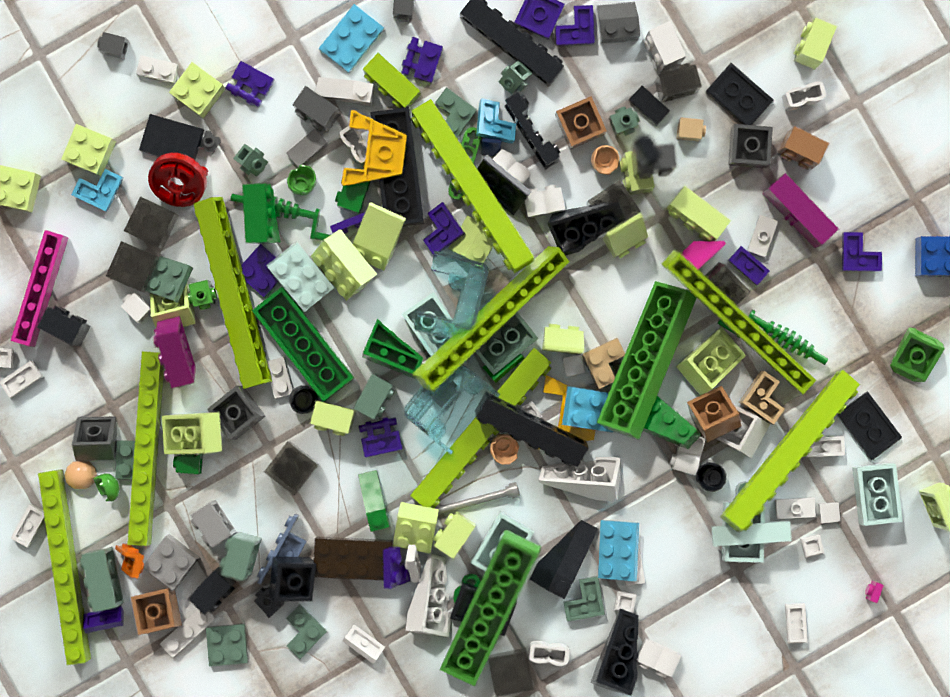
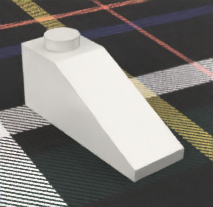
M318 77L316 93L323 98L371 107L375 88L373 84L366 82Z

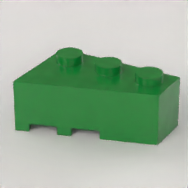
M271 184L242 185L245 243H281L273 199L274 190Z
M379 319L376 320L362 353V358L416 379L412 374L422 365L423 357L396 336L392 330H389L382 324Z
M656 397L643 431L689 449L701 434L661 398Z

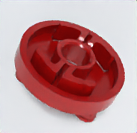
M168 153L154 161L148 173V183L152 192L164 203L175 207H188L194 205V203H197L202 198L207 187L208 169L200 166L198 162L189 156L180 153ZM171 178L181 180L183 185L175 184Z

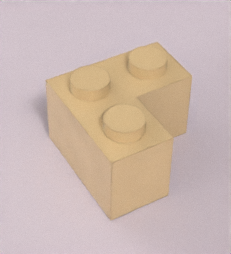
M618 338L582 354L597 389L614 382L615 376L609 363L625 355Z
M765 371L759 372L739 401L741 405L772 425L776 423L785 408L769 398L780 381Z

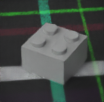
M216 500L190 515L192 517V525L196 530L200 529L203 534L201 536L202 540L207 546L210 545L211 548L237 532Z
M169 534L165 536L145 562L144 569L171 590H174L200 557Z

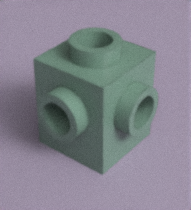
M518 60L512 66L508 65L501 72L503 76L498 82L506 91L513 95L516 91L521 92L528 85L526 81L532 75V72Z
M621 107L615 110V114L609 117V122L615 136L623 133L627 136L635 132L640 119L637 112H633L631 107L628 109Z
M246 144L242 146L233 158L241 165L239 169L247 175L252 173L256 177L265 169L268 163L263 158L265 154L256 147L253 150Z

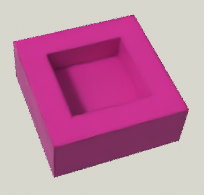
M875 581L868 584L865 590L866 599L878 603L884 585Z

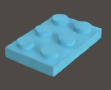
M354 4L321 44L319 50L349 73L382 33L384 27Z
M568 386L562 425L613 432L597 423L609 393Z
M601 520L598 578L637 581L639 523Z

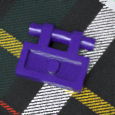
M412 37L411 42L407 45L408 52L406 58L402 61L401 66L403 68L401 74L408 76L411 69L415 71V79L432 84L443 46L424 41L423 48L417 46L419 39ZM415 53L420 54L418 64L412 62Z
M240 61L232 75V78L238 81L237 84L228 83L225 89L230 91L231 95L246 100V103L260 107L262 100L257 98L258 94L260 93L266 97L275 79ZM244 85L253 89L250 94L242 90Z
M386 417L382 418L381 421L365 422L366 424L358 425L360 433H368V437L361 438L365 457L403 449L399 430L391 432L390 426L397 425L396 417L390 419ZM384 428V434L374 436L373 430Z

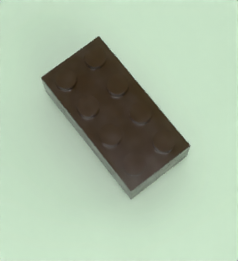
M317 536L314 544L315 577L384 581L383 550L392 547L393 540Z

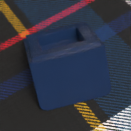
M484 138L482 140L481 154L483 156L495 157L501 150L502 141Z

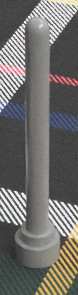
M514 482L506 486V489L439 506L434 509H439V515L506 496L514 499L520 497L517 483Z

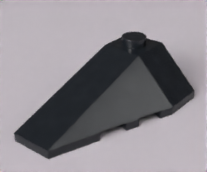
M617 200L572 208L552 214L547 224L557 247L567 256L580 252L589 243L594 242L606 231L608 232L625 220L626 216L620 201Z
M580 520L538 561L529 580L565 599L598 528Z
M621 608L619 609L590 683L632 696L638 678V615Z

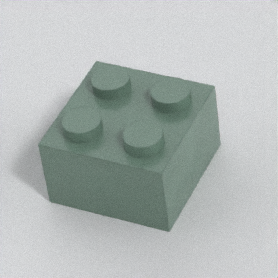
M371 374L353 409L372 419L382 417L386 409L383 406L386 400H391L395 392L392 389L394 385Z

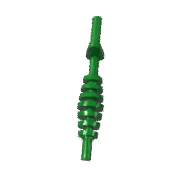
M231 194L230 201L243 204V196ZM274 196L277 218H281L283 213L284 218L287 219L290 217V214H292V219H297L299 216L313 219L310 239L324 241L331 236L330 234L317 232L321 209L316 208L315 212L300 209L297 203L292 207L291 201H287L285 205V199L280 198L277 204L278 197Z
M751 310L748 317L764 329L767 335L771 333L770 337L773 340L778 337L776 341L778 345L784 341L783 349L786 350L791 345L789 352L793 353L798 349L796 352L798 356L805 353L803 356L805 359L811 357L823 365L827 363L828 358L816 352L813 344H810L809 347L807 346L808 340L805 339L801 343L802 336L800 334L794 339L796 331L792 330L788 335V327L781 331V324L774 327V321L771 320L770 323H767L754 315L755 310ZM719 319V321L717 322L718 325L735 334L726 324H724Z

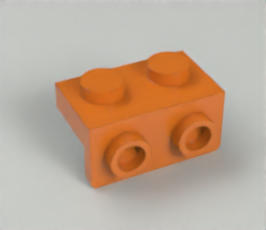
M122 543V546L116 545L115 549L124 555L121 570L132 578H139V574L144 569V555L139 552V549L134 548L133 545H127L126 543Z

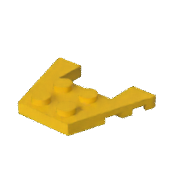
M351 110L349 128L367 130L369 135L364 170L344 168L342 186L402 175L407 135L366 117L355 110Z
M546 375L543 392L562 395L558 427L585 441L594 440L596 430L562 425L568 385Z

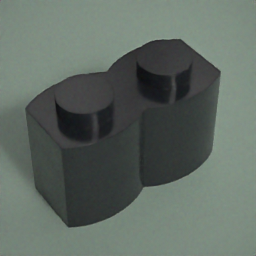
M644 133L632 142L633 147L631 149L643 169L655 163L663 156L650 134L646 136Z

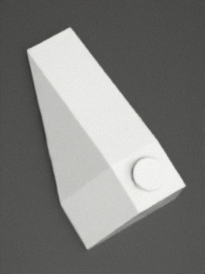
M596 457L594 461L584 462L583 459L578 467L568 466L564 463L542 466L539 483L595 500L616 502L620 483L621 458Z
M429 554L408 610L406 631L449 637L451 611H448L447 608L449 594H446L445 583L447 582L445 557Z

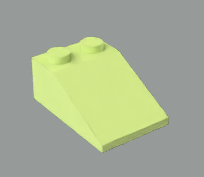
M371 202L369 203L353 242L354 247L368 264L383 271L385 270L393 255L405 218Z
M641 213L609 231L602 238L614 258L617 256L622 258L630 253L628 249L633 246L637 249L646 243L645 239L648 238V233Z
M549 324V327L544 328L542 350L583 354L584 332L579 331V327L568 326V329H560V325Z
M720 327L676 367L700 395H703L712 390L746 355L727 332Z
M939 482L920 490L919 493L933 527L950 531V487L945 483Z

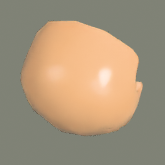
M602 145L593 151L591 163L598 173L610 175L618 168L620 157L615 148Z
M499 434L491 441L490 453L496 462L502 465H509L518 458L519 445L511 435Z
M89 461L72 462L67 466L65 472L66 483L74 489H87L95 483L93 477L97 476L96 468Z

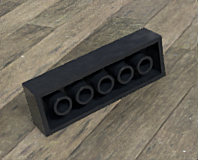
M409 107L370 112L373 120L407 135L402 175L379 179L383 208L405 218L403 227L424 224Z

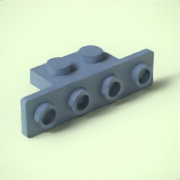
M294 514L293 517L289 516L284 525L287 529L284 534H279L275 541L278 544L275 551L271 549L266 558L269 561L265 568L261 567L257 574L259 578L258 584L261 585L272 567L273 557H299L307 541L291 533L299 517L298 514Z

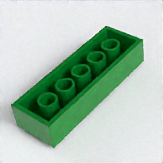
M284 287L279 288L252 310L323 402L327 401L355 379L354 375Z

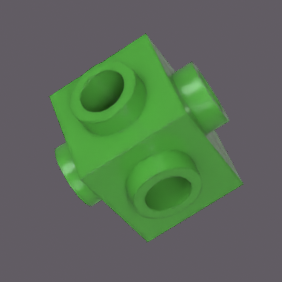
M209 280L188 284L190 289L188 299L194 307L205 310L211 308V304H215L217 293L215 287H211Z

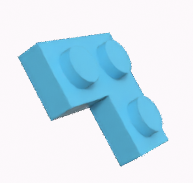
M481 99L479 101L476 136L498 139L502 142L513 144L515 141L516 123L498 120L500 102Z
M105 169L97 186L79 178L71 195L108 212L124 178Z

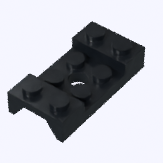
M519 92L505 100L507 104L504 107L543 168L546 170L559 161V154L561 152L555 143L551 144L548 141L543 144L544 140L538 131L534 132L533 122L527 115L529 108L527 98L524 94L520 95Z

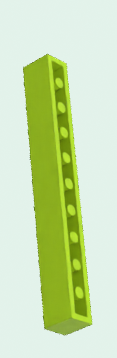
M430 99L411 110L412 118L410 119L415 128H420L422 139L433 148L431 152L436 160L440 159L442 162L441 167L446 175L450 174L452 177V185L456 191L460 190L463 194L461 197L467 207L470 205L474 211L472 215L477 223L481 222L483 225L482 231L487 238L491 237L494 242L492 246L496 253H501L504 257L503 263L508 270H512L515 274L533 263V254L433 101Z
M211 197L194 203L195 215L200 226V234L203 237L205 252L210 263V271L214 278L215 289L218 293L220 308L225 319V326L228 330L230 345L233 349L235 364L239 371V378L243 389L272 382L223 197Z
M548 246L534 259L533 263L524 268L412 374L424 389L434 391L569 263L561 249Z
M673 250L661 265L797 391L804 394L814 384L816 379L684 256Z
M533 348L495 393V396L515 406L517 404L521 406L527 398L525 396L529 389L533 391L539 384L537 379L541 375L545 377L552 369L549 366L552 362ZM475 417L410 496L423 507L435 508L441 501L438 499L442 493L447 494L453 487L450 483L455 478L460 479L465 473L463 468L466 464L469 463L471 465L478 457L476 452L480 448L484 450L490 443L488 438L491 434L496 435L499 431L488 423L487 425L482 424Z
M142 351L127 545L148 546L151 544L164 377V365L160 364L159 352Z
M843 369L836 372L720 515V518L735 531H746L753 522L751 520L753 517L760 515L765 507L763 505L767 500L771 501L774 498L777 487H781L788 480L787 475L790 471L794 472L799 467L800 463L798 461L802 456L806 457L811 452L812 448L810 446L814 442L817 443L823 437V430L825 428L828 429L835 422V415L843 412L847 406L845 405L847 400H851L858 393L856 389L860 384Z
M63 469L38 473L66 664L85 663L91 659L88 634L83 629L84 608Z

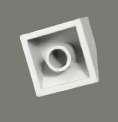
M734 405L739 412L742 426L716 439L752 458L770 424L760 417Z

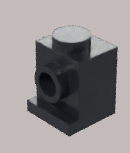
M270 586L266 590L262 587L255 594L257 598L254 600L268 618L285 604L284 601H274L269 595ZM265 598L270 599L271 603L269 605L264 603Z

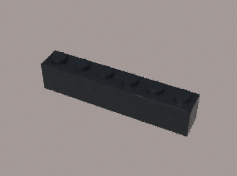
M469 0L461 10L460 18L516 62L519 60L534 76L550 87L564 69L563 61L556 55L551 56L547 53L548 49L539 43L537 45L533 42L532 36L527 32L522 33L517 29L518 26L513 21H506L499 10L496 8L492 10L487 6L488 2L486 0Z
M487 391L475 409V416L482 424L487 425L488 423L501 433H509L513 439L517 441L523 440L531 448L536 450L539 448L545 451L544 453L549 457H557L568 466L578 467L589 449L587 441Z

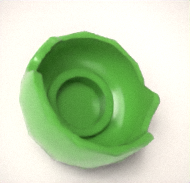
M299 165L297 169L291 170L287 178L288 188L295 195L303 196L311 193L317 183L315 171L306 165Z
M104 473L93 477L99 493L102 496H107L106 501H114L118 498L120 488L114 476Z

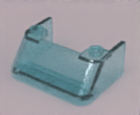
M434 251L431 271L449 275V286L452 289L461 291L453 320L417 311L414 330L447 338L474 328L489 268L482 262Z
M462 363L434 391L424 389L421 386L406 404L404 415L443 449L452 454L453 451L440 441L446 433V426L440 421V418L463 390L471 395H475L485 388L497 397L500 394Z

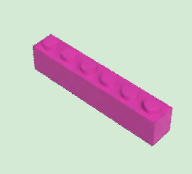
M47 230L44 231L11 341L35 347L40 332L37 326L47 309L69 237Z

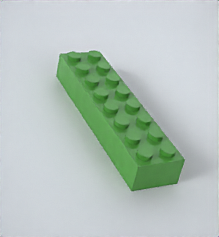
M655 281L597 423L604 428L638 440L640 439L697 298L690 291Z
M504 531L442 662L441 671L470 685H476L533 567L541 546L512 532Z

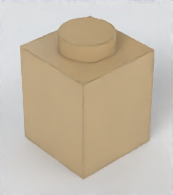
M681 117L678 120L677 139L699 142L702 137H705L706 125H703L704 120Z

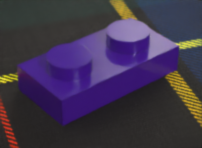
M365 212L331 225L332 233L334 234L341 229L344 234H347L350 228L355 227L359 229Z
M742 246L728 259L734 267L756 286L770 272Z
M122 606L84 614L83 629L85 633L124 626V610Z

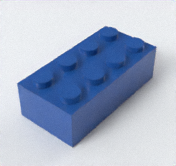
M921 236L915 238V276L950 277V237Z

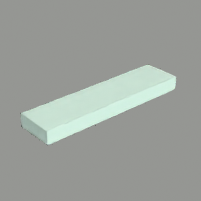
M790 521L754 523L746 531L740 532L735 531L730 525L711 527L714 547L792 541Z

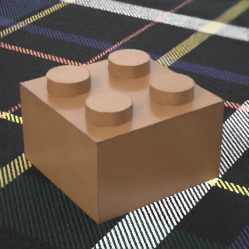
M592 96L562 108L555 113L570 150L599 138L607 132Z
M794 126L787 132L777 153L782 154L781 157L787 161L794 160L799 163L798 166L809 170V168L813 169L820 164L829 143Z
M722 386L687 402L690 415L707 443L742 426L739 412Z
M166 588L131 597L138 635L182 626L175 589Z

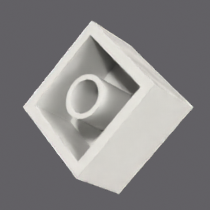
M670 21L648 31L644 45L648 52L651 51L654 57L652 58L653 65L656 69L659 68L660 73L683 62L686 55Z

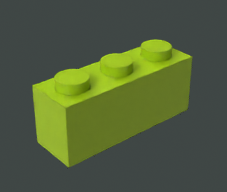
M377 53L363 68L365 73L363 77L372 84L374 82L379 86L378 91L385 97L389 95L393 99V105L397 108L410 107L421 95L420 90L380 53Z

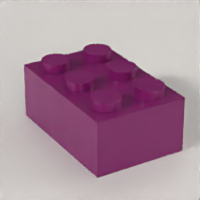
M180 316L157 321V327L154 329L153 343L155 348H159L160 354H158L160 364L164 365L166 370L164 371L166 382H170L171 388L194 383L196 365Z

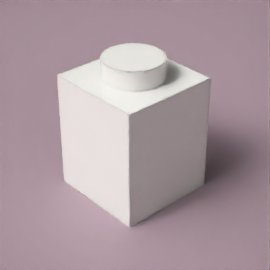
M130 293L123 299L124 303L121 307L137 323H142L151 313V306L139 294Z

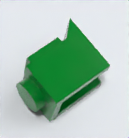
M203 453L197 456L196 454L174 456L173 468H176V473L202 474Z

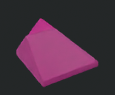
M693 241L680 254L696 269H699L726 243L724 241Z

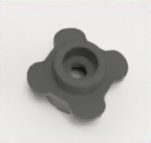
M206 131L201 140L200 147H204L208 153L212 154L221 143V139L212 135L211 131Z

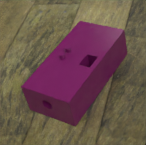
M786 173L780 176L762 193L785 217L784 220H788L790 222L789 225L791 227L794 226L814 248L822 246L839 230Z

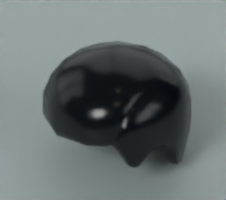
M307 385L297 386L291 391L289 396L291 408L299 414L310 413L314 410L316 401H319L315 390Z
M709 462L701 465L697 470L696 481L704 490L715 492L722 489L725 485L727 475L721 465Z

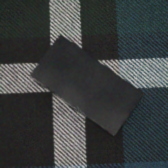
M643 85L629 99L656 126L670 112Z

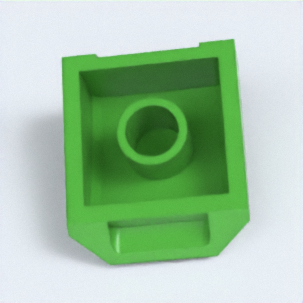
M909 327L896 350L890 367L893 372L914 382H925L945 349L944 344L936 338Z

